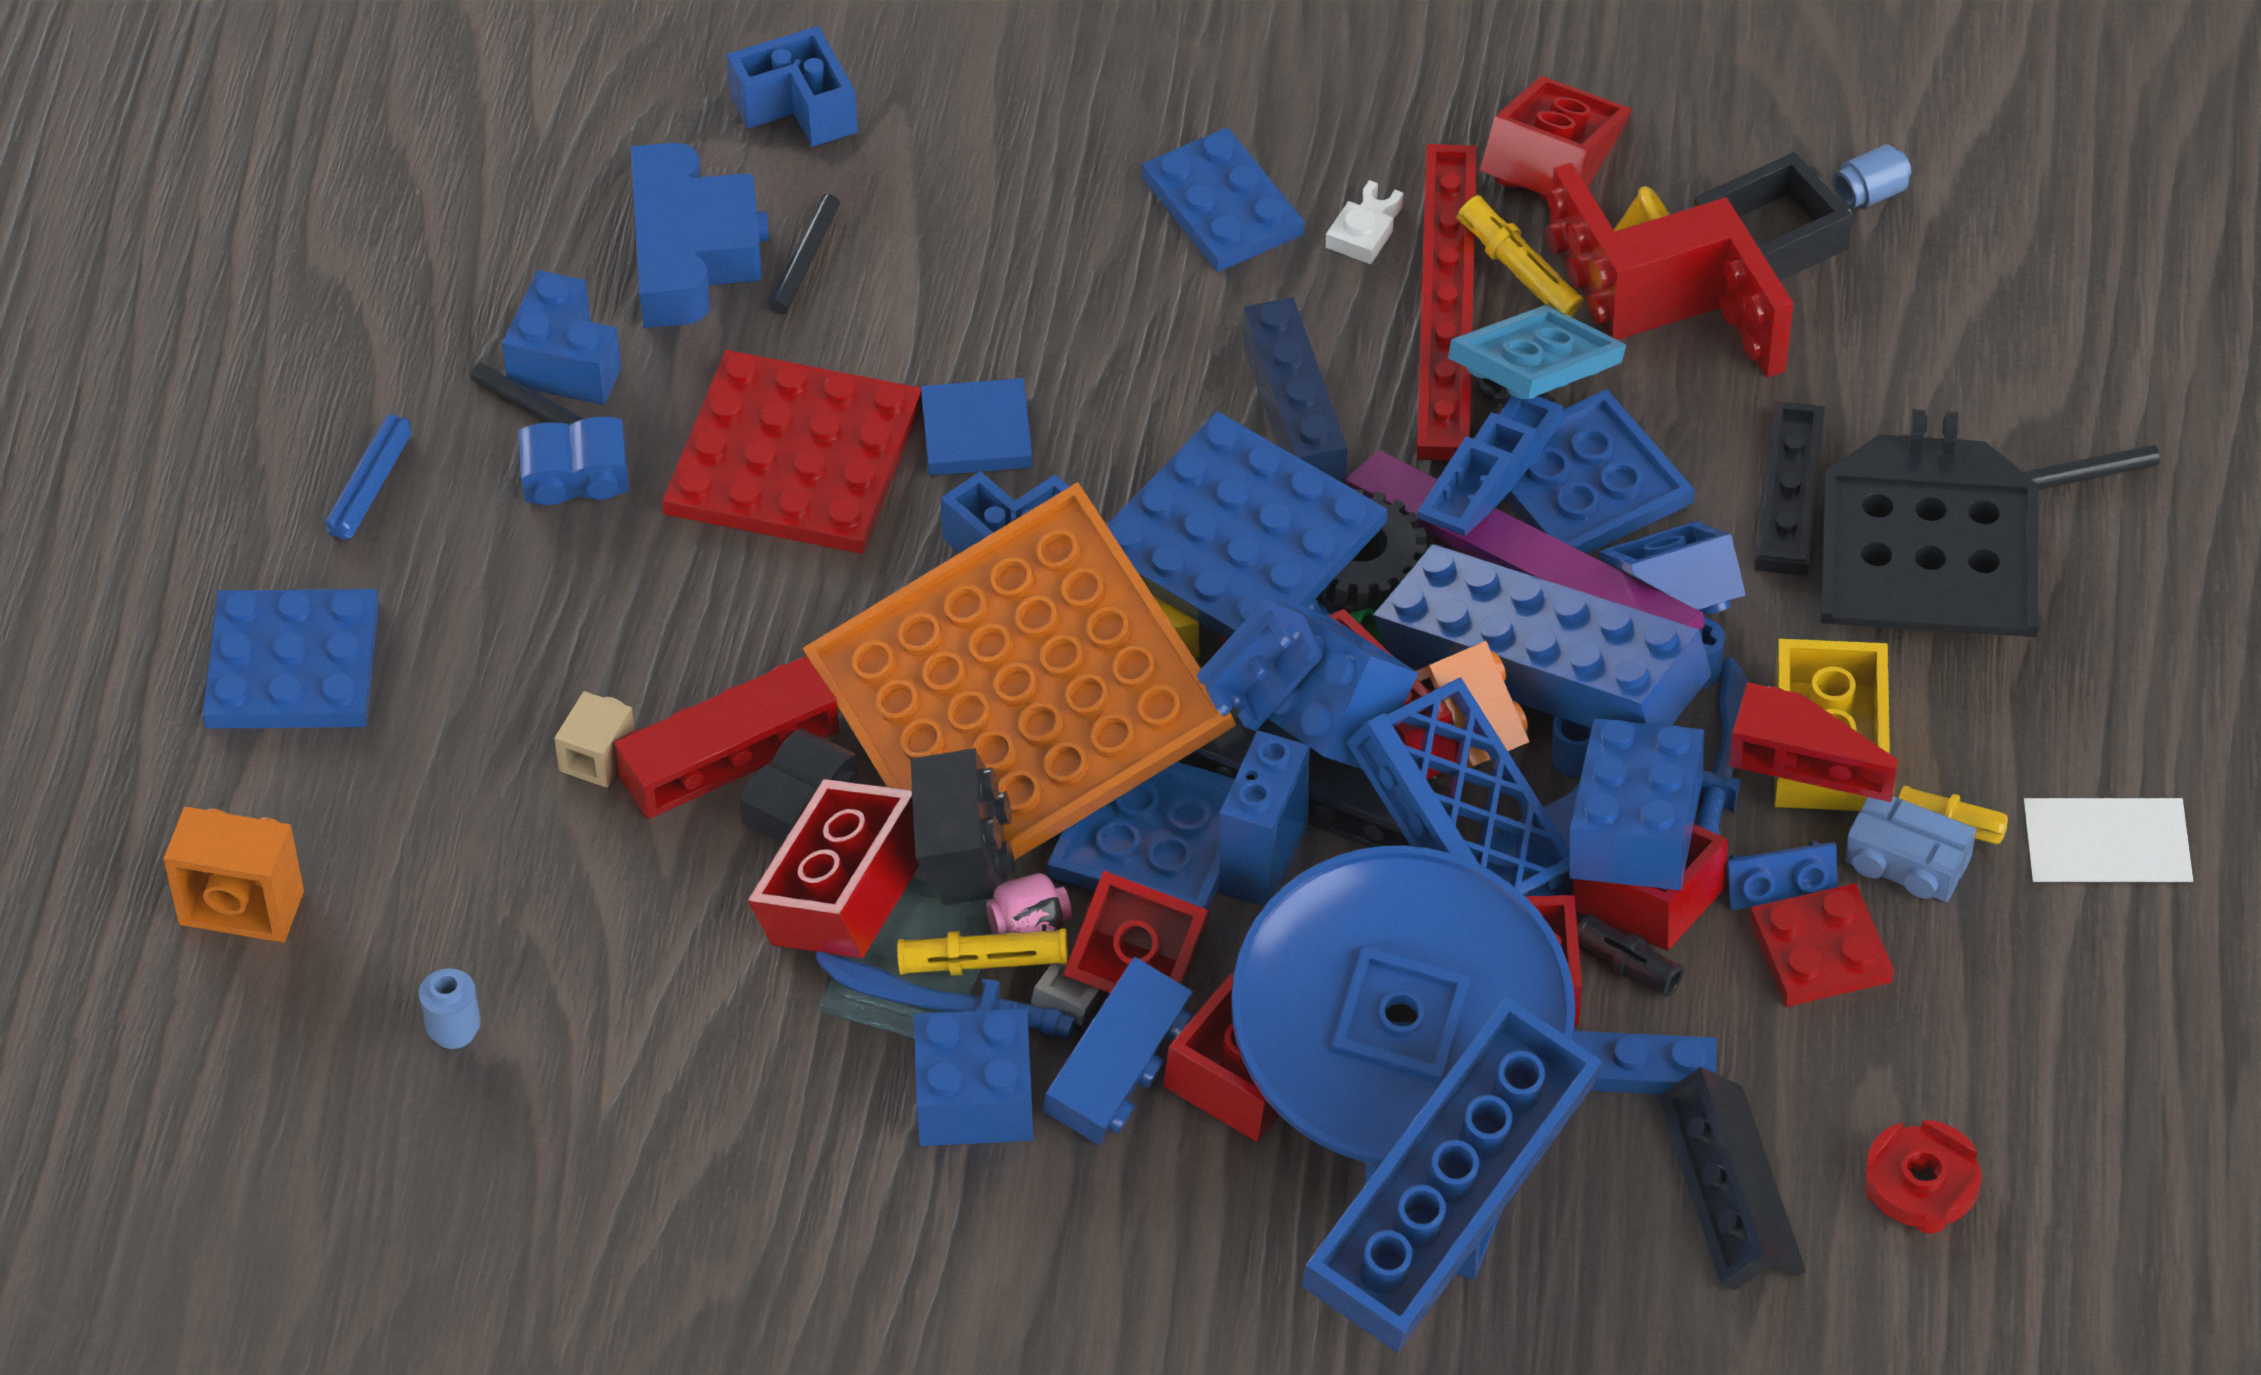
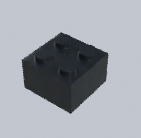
M976 748L912 758L911 779L915 858L944 906L993 898L995 889L1007 881V874H1014L1015 872L1012 846L1009 841H1005L1004 825L1012 823L1011 804L1007 792H999L994 768H986Z

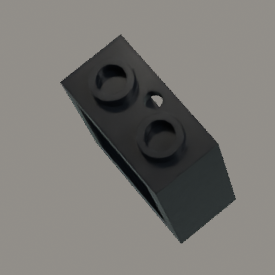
M1795 152L1694 197L1693 207L1727 197L1740 217L1789 194L1811 217L1813 222L1763 245L1750 233L1779 281L1849 248L1853 214L1848 204L1843 199L1837 198L1823 183L1817 170L1813 167H1808Z

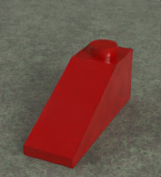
M1747 682L1732 732L1730 767L1892 802L1898 759L1804 695L1785 691L1775 686H1762Z

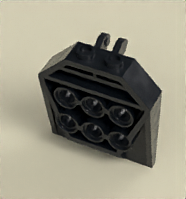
M1913 409L1910 436L1879 434L1826 470L1821 506V623L2037 637L2038 484L1987 442L1957 438L1958 412L1946 411L1942 420L1943 438L1924 437V433L1927 430L1925 410Z

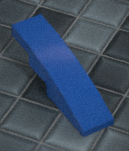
M1511 396L1499 415L1491 412L1474 439L1465 437L1418 509L1417 517L1460 535H1467L1513 489L1538 457L1563 420V406L1538 396L1533 399Z

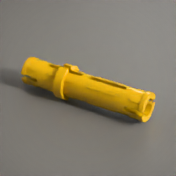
M1480 195L1471 198L1460 209L1457 219L1486 246V254L1492 260L1499 259L1545 305L1570 317L1577 313L1582 306L1581 303L1584 302V298L1570 287L1521 237V230L1514 223L1507 224Z
M1060 928V930L1010 932L975 936H961L960 931H950L947 937L898 939L900 975H906L908 973L950 971L951 976H962L963 970L1060 963L1066 965L1068 963L1066 928Z

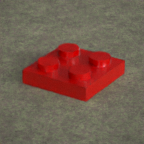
M1856 883L1751 907L1750 923L1786 1007L1892 983L1893 966Z

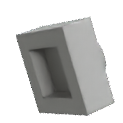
M1051 964L1034 987L1031 1004L1045 1009L1053 1007L1063 1010L1064 1014L1076 1017V1024L1081 1026L1104 994V991L1064 976L1067 964Z

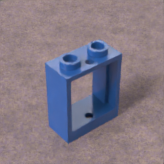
M1257 730L1219 813L1220 894L1265 907L1269 900L1279 892L1308 827L1310 745ZM1248 775H1254V780L1249 781L1246 779V777Z

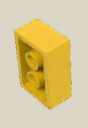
M1779 639L1774 686L1785 691L1804 695L1890 754L1888 643ZM1774 776V807L1862 811L1868 798Z

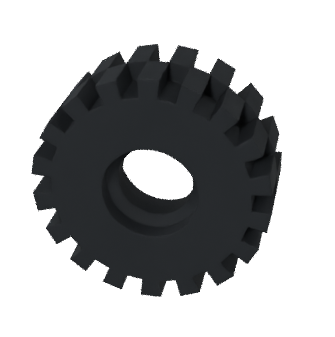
M1356 490L1363 495V490ZM1375 491L1371 500L1387 508V523L1364 548L1373 550L1379 557L1365 562L1351 560L1316 597L1318 603H1322L1330 614L1343 609L1349 614L1363 609H1374L1377 611L1427 551L1426 533L1424 527L1419 528V518L1414 511L1404 516L1405 504L1398 499H1395L1391 505L1386 504V494Z

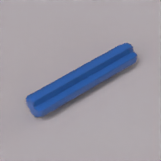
M390 414L383 420L325 520V524L328 527L327 533L331 537H338L345 541L354 535L412 434L409 428L410 422L405 417L399 418L394 414Z

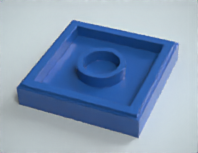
M1024 378L921 386L929 476L1033 468Z

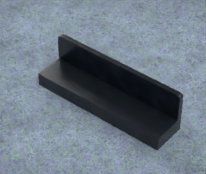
M1699 1067L1658 1097L1720 1283L1736 1290L1771 1265L1799 1276L1805 1272V1267L1744 1089L1733 1081L1703 1067Z

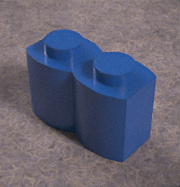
M593 417L577 421L571 425L553 422L539 423L518 430L520 471L525 502L556 505L577 496L604 500L629 491L626 440L622 419Z

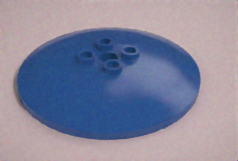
M1379 846L1355 850L1325 860L1298 875L1269 900L1248 931L1238 955L1231 998L1232 1022L1243 1063L1254 1084L1266 1101L1284 1120L1315 1143L1335 1153L1358 1161L1381 1165L1506 996L1572 1040L1575 1020L1574 987L1562 947L1551 927L1535 906L1508 881L1471 860L1448 852L1414 846ZM1404 1004L1413 1009L1417 1019L1409 1026H1396L1387 1019L1385 1011L1392 1005Z

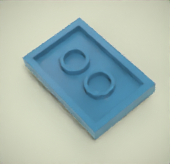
M1544 305L1452 339L1448 358L1466 367L1471 375L1490 379L1506 387L1507 392L1512 396L1522 399H1533L1537 395L1566 386L1589 375L1598 374L1602 370L1622 363L1626 344L1548 305Z

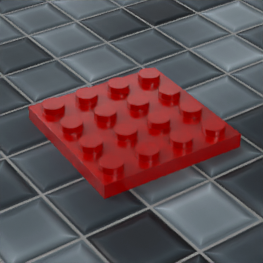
M725 350L663 497L664 515L864 554L921 408L922 388Z

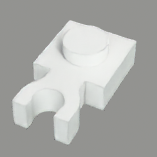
M1369 180L1363 189V202L1361 205L1348 201L1326 233V248L1372 264L1393 232L1394 217L1398 215L1403 207V192L1394 190L1389 199L1378 200V183Z

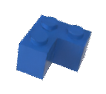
M819 26L726 54L730 97L747 128L794 114L811 147L858 133L855 90Z
M537 270L502 342L506 375L531 390L605 405L622 369L617 327L591 322L586 280Z
M980 471L940 498L942 538L958 553H961L1070 486L1054 474L1014 501Z

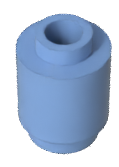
M1885 144L1843 163L1841 170L1834 173V189L1838 198L1843 199L1850 209L1855 207L1865 209L1906 190L1909 184V177L1911 176V166L1908 158L1902 151Z
M447 968L431 973L423 980L419 988V999L425 1030L428 1036L438 1045L448 1049L461 1048L473 1040L481 1023L475 984L468 974L458 969Z

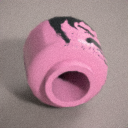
M1041 873L1003 882L1002 885L995 889L993 899L986 902L987 916L992 934L1060 930V928H1064L1065 920L1072 919L1071 904L1065 888L1055 889L1049 877Z

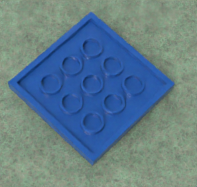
M1217 411L1107 524V527L1151 594L1229 639L1263 600L1277 604L1281 598L1307 608L1387 523V508Z

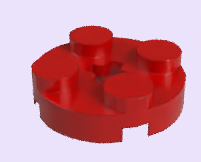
M1922 1120L1921 1126L1903 1128L1904 1122L1892 1125L1876 1137L1869 1149L1866 1163V1196L1884 1214L1900 1223L1915 1226L1923 1233L1934 1234L1941 1232L1948 1223L1955 1222L1967 1214L1978 1198L1982 1173L1976 1160L1977 1151L1973 1143L1963 1133L1942 1122ZM1926 1166L1934 1170L1933 1180L1931 1181L1918 1180L1913 1177V1173L1910 1171L1911 1168L1922 1171Z

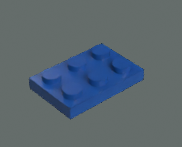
M1228 127L1142 163L1143 180L1216 272L1304 235V220Z

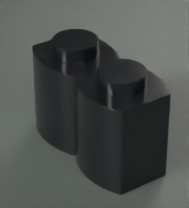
M799 728L785 740L771 763L760 769L745 787L739 798L742 823L784 843L823 779L859 784L856 754L804 728Z

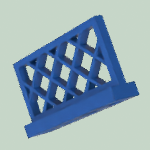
M1461 677L1387 715L1382 713L1367 721L1346 742L1410 846L1448 852L1471 860L1485 868L1487 862L1510 869L1512 870L1510 884L1523 895L1569 871L1570 849ZM1450 697L1454 699L1464 715L1462 729L1437 720L1440 702ZM1427 710V715H1426V716L1419 714V713H1421V712ZM1404 722L1424 729L1420 750L1405 746L1395 731L1394 726ZM1434 733L1459 742L1456 763L1431 755ZM1470 746L1488 753L1493 761L1491 775L1466 767ZM1428 768L1453 776L1450 797L1437 794L1432 790L1426 780ZM1464 780L1489 789L1485 810L1460 802ZM1499 792L1516 798L1523 809L1521 822L1496 814ZM1457 815L1483 823L1479 845L1462 838L1456 828ZM1493 827L1518 835L1515 857L1490 849ZM1529 839L1544 844L1556 864L1544 868L1525 861ZM1523 874L1530 876V878L1522 881Z

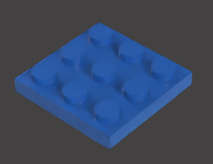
M1606 389L1563 409L1562 422L1538 457L1504 498L1526 524L1589 554L1693 504L1695 489Z
M377 589L218 590L203 707L205 729L367 727L379 610Z
M1180 762L1174 763L1065 829L1047 863L1048 877L1096 891L1104 870L1209 910L1219 888V813L1235 778Z

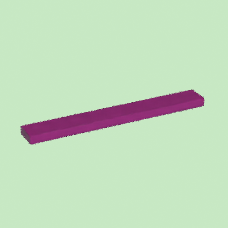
M1378 450L1345 478V485L1354 490H1363V495L1369 499H1373L1375 491L1386 494L1385 503L1389 505L1395 499H1398L1405 504V516L1412 511L1417 515L1418 509L1438 479ZM1496 508L1465 536L1419 519V528L1424 527L1425 533L1472 557L1701 630L1704 627L1703 612Z

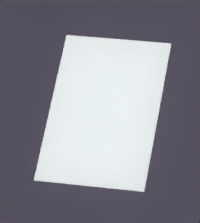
M2024 798L2033 882H2193L2183 798Z

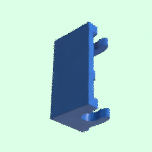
M1263 600L1199 671L1197 677L1199 682L1205 685L1215 708L1223 716H1226L1233 706L1244 727L1256 731L1319 662L1323 654L1303 614Z

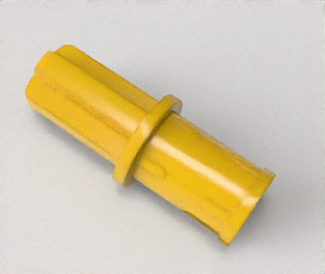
M1904 785L1900 792L1899 799L1977 828L1976 840L1996 845L2000 844L2005 836L2008 824V817L2005 813L1961 802L1960 796L1957 794H1952L1950 798L1912 789Z

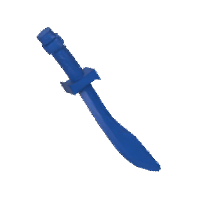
M1731 657L1725 659L1719 702L1722 723L1721 745L1712 773L1703 770V780L1698 800L1701 802L1697 825L1719 835L1720 830L1718 828L1723 807L1728 808L1734 813L1738 801L1741 779L1732 778L1735 768L1729 766L1732 732L1747 682H1749L1741 666Z
M817 952L816 955L818 963L835 981L856 992L875 998L949 1012L1027 1008L1028 1027L1041 1030L1042 1034L1054 1038L1061 1036L1070 1039L1076 1027V1017L1064 1014L1063 1010L1053 1007L1048 1009L1039 1008L1030 1004L1026 1005L1025 1003L1000 999L999 981L982 979V997L919 986L879 967L826 952Z

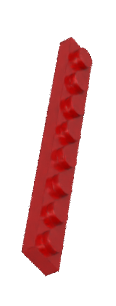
M1427 144L1417 460L1450 461L1465 437H1470L1471 374L1467 371L1466 367L1449 359L1448 355L1452 339L1472 332L1474 233L1457 219V215H1459L1460 209L1471 198L1475 197L1477 145Z

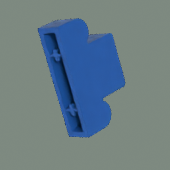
M683 143L631 146L639 294L643 328L687 325L698 322L710 310L709 285L755 282L762 278L759 242L769 241L767 211L757 212L754 177L751 174L701 177L698 153L691 146Z

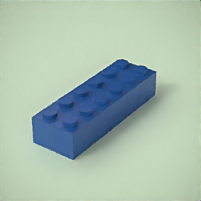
M1434 544L1430 546L1373 614L1383 647L1408 667L1420 670L1486 641L1490 651H1494L1504 665L1506 673L1504 683L1512 701L1592 728L1594 718L1672 726L1711 677L1700 629Z
M1506 996L1308 1261L1304 1271L1302 1287L1398 1353L1593 1088L1603 1061Z

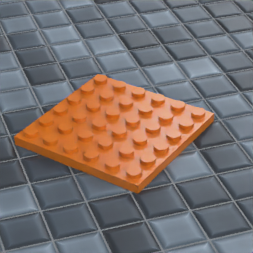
M1078 482L802 648L836 697L839 710L887 788L912 791V758L976 748L986 768H994L999 792L1006 791L1012 811V823L1004 825L1005 841L1011 843L1014 860L1236 726L1230 712L1223 716L1215 708L1205 685L1198 680L1197 674L1201 670L1200 666Z

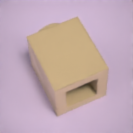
M583 691L554 738L559 771L608 788L618 772L614 742L635 730L632 707L624 705L621 701L612 697L603 698Z

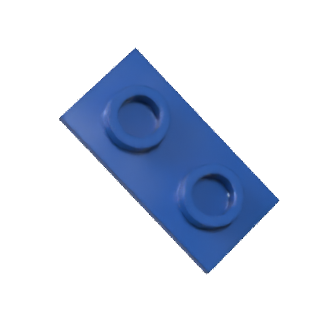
M1815 840L1810 841L1809 846L1744 857H1738L1737 854L1730 855L1729 860H1727L1726 884L1728 883L1729 908L1735 910L1758 906L1838 887L1836 843L1819 844Z

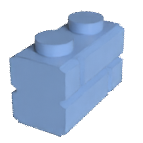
M1894 796L1892 802L1868 797L1862 812L1859 813L1850 829L1845 863L1853 865L1856 871L1865 877L1873 879L1883 877L1904 885L1916 897L1923 899L1934 897L1948 903L1959 879H1961L1970 862L1977 828Z

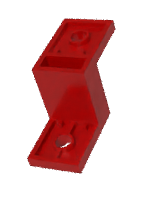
M1573 163L1553 168L1552 190L1547 193L1550 225L1545 227L1546 241L1550 251L1554 255L1559 254L1565 263L1571 286L1575 290L1580 289L1586 298L1591 319L1596 325L1601 324L1608 336L1619 340L1721 308L1722 315L1727 324H1734L1741 335L1746 355L1750 360L1758 362L1767 378L1786 372L1793 301L1727 197L1614 231Z

